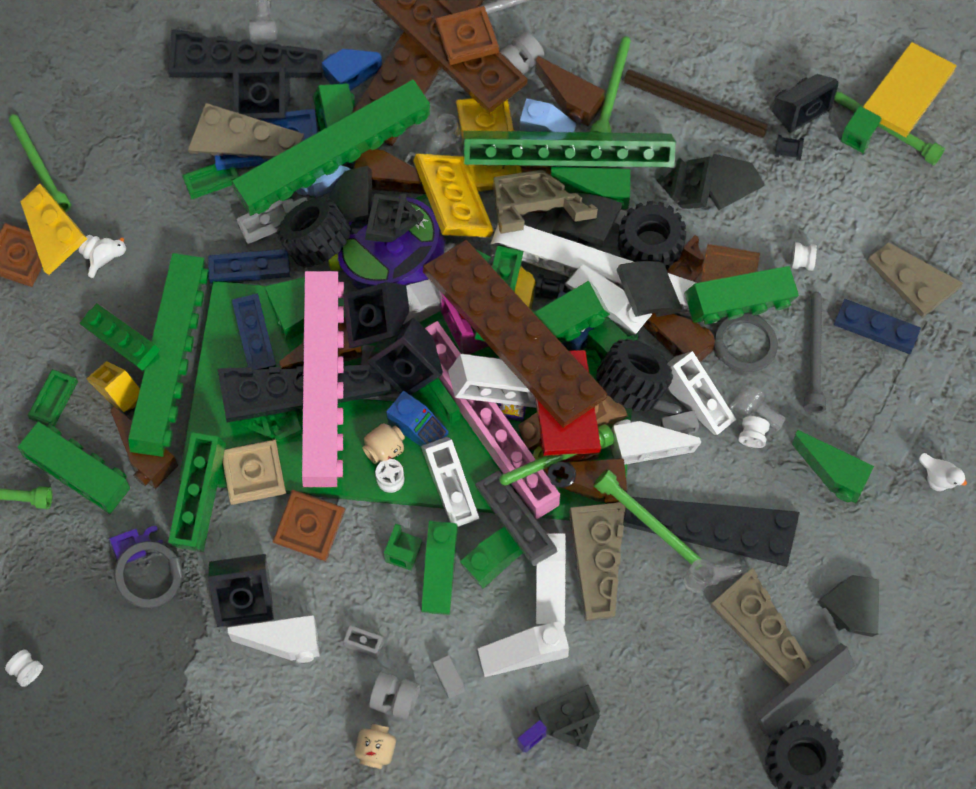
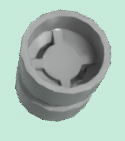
M523 32L512 41V45L508 44L499 51L522 74L528 71V67L536 65L538 56L544 58V51L540 43L528 32Z
M380 672L371 694L369 707L384 713L392 710L393 716L410 720L419 696L420 684L406 679L398 682L397 676Z

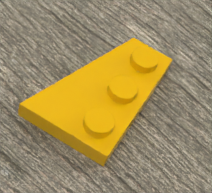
M39 184L20 202L43 270L50 275L88 238L46 188Z

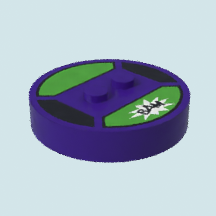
M406 198L416 211L420 210L424 214V219L393 242L365 240L369 219L348 222L351 227L349 231L351 234L346 240L345 246L338 252V261L355 288L360 290L384 282L407 286L428 279L423 273V266L444 254L445 236L441 233L433 211L426 204L413 198Z

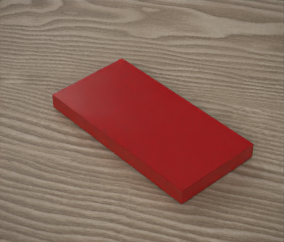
M585 350L569 351L589 373ZM535 397L544 456L600 453L601 444L595 407L563 428Z

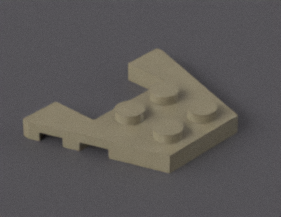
M543 170L494 177L493 190L501 234L523 230L525 221L520 215L530 211H548L552 208L563 206L576 222L596 218L598 209L592 204L588 207L582 203V197L578 194L566 192L564 190L565 185Z

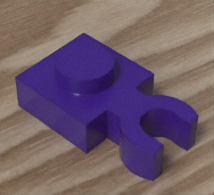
M157 526L147 528L144 534L140 536L137 529H133L109 538V543L116 560L118 561L121 554L130 546L139 542L151 541L149 535L157 532ZM162 540L157 541L158 543L163 544ZM141 551L134 554L127 563L145 557L146 552Z

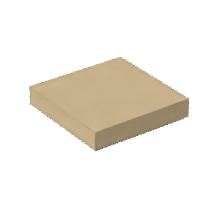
M276 439L225 450L223 466L231 505L286 494Z

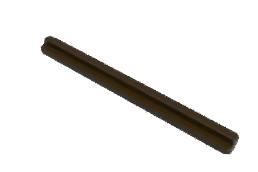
M628 69L625 74V84L760 138H763L767 133L768 124L632 69Z

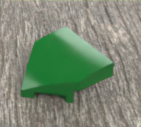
M298 410L245 419L240 423L241 426L272 440L276 439L277 442L303 434V425Z

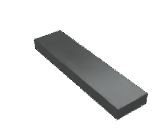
M498 470L476 483V488L530 563L535 566L558 552L557 548L510 484L502 485L499 479L502 474Z
M842 643L838 644L754 714L762 732L767 737H772L855 667L848 647Z

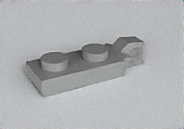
M303 197L294 202L292 199L279 200L261 214L256 213L250 216L247 213L238 217L236 220L246 243H252L277 232L279 224L285 215L295 206L301 204V202L307 201V198Z

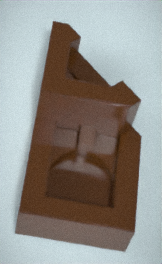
M694 235L684 246L680 259L669 267L667 273L695 282L703 270L702 264L704 261V256L701 254L698 245V236Z

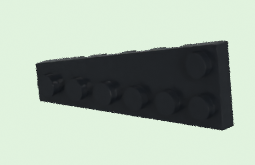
M171 29L168 65L169 78H233V68L285 67L290 74V78H322V50L281 46L273 43L261 45L254 44L251 40L242 39L240 42L228 40L224 36L213 38L203 36V33Z
M347 365L343 367V373H338V382H343V399H338V403L391 394L390 383L371 365ZM298 366L297 369H280V367H269V369L253 370V367L218 369L227 423L303 409L304 366Z
M632 497L681 541L785 567L788 566L800 512ZM626 508L623 520L625 527L656 534Z

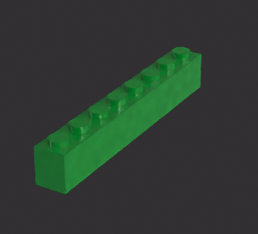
M411 80L232 180L234 192L250 216L256 213L261 214L267 211L273 203L290 198L296 190L311 186L319 177L334 173L342 164L354 162L365 151L377 149L388 138L392 136L398 137L405 132L406 128L413 124L423 123L430 115V103L416 82Z
M463 131V160L465 165L674 167L676 141L672 133Z
M172 253L151 341L160 351L144 370L128 438L130 452L163 457L165 447L171 446L173 431L170 430L171 423H176L178 407L175 406L176 399H181L183 383H180L182 375H187L189 360L186 359L187 352H192L194 336H191L192 329L197 330L199 314L196 313L197 307H202L204 291H201L202 284L207 285L209 269L205 268L203 257Z

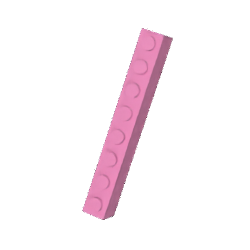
M305 271L303 487H337V477H343V460H337V451H343V434H338V425H343V408H338V399H343V382H338V373H343V357H338V348H344V332L338 331V323H344V306H338V298H343L344 282H338V271Z
M438 321L426 327L425 329L434 338L443 370L442 375L438 377L456 402L461 414L503 474L535 461L536 459L496 403L455 398L448 371L461 353ZM543 470L511 483L536 520L559 506L560 493L551 484L550 479Z

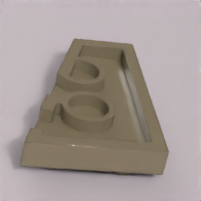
M889 242L871 255L867 261L922 318L958 291L963 285L961 281Z

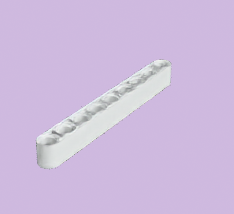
M497 224L490 247L495 252L497 246L524 251L523 262L571 277L580 265L584 264L623 290L617 268L619 264L633 262L524 225V229L521 231L501 234ZM668 273L683 309L678 314L692 318L684 292L696 282Z

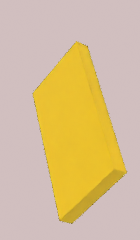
M911 42L863 108L882 118L880 124L907 137L954 73L957 65Z
M473 98L456 100L462 142L463 131H514L508 99L491 113H488ZM467 165L477 191L493 190L494 177L522 173L520 165H505L504 169H502L504 165Z
M416 154L413 161L442 235L491 237L494 231L470 171L467 165L464 164L463 157Z

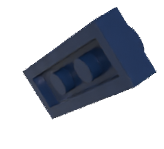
M286 249L208 255L210 284H213V281L238 282L290 277L289 253Z
M258 293L233 299V308L248 368L253 367V370L269 369V367H276Z
M844 299L834 326L907 354H911L921 327L848 299Z

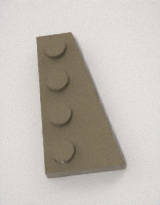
M206 103L188 152L189 154L211 153V155L217 156L226 154L246 158L248 156L262 157L263 159H272L304 141L305 136L302 133Z
M621 502L573 507L569 510L585 621L609 619L615 616L625 506Z
M752 567L711 604V608L789 686L810 669L812 665L795 637L791 635L781 613H778L769 593L766 588H763L757 578V573Z

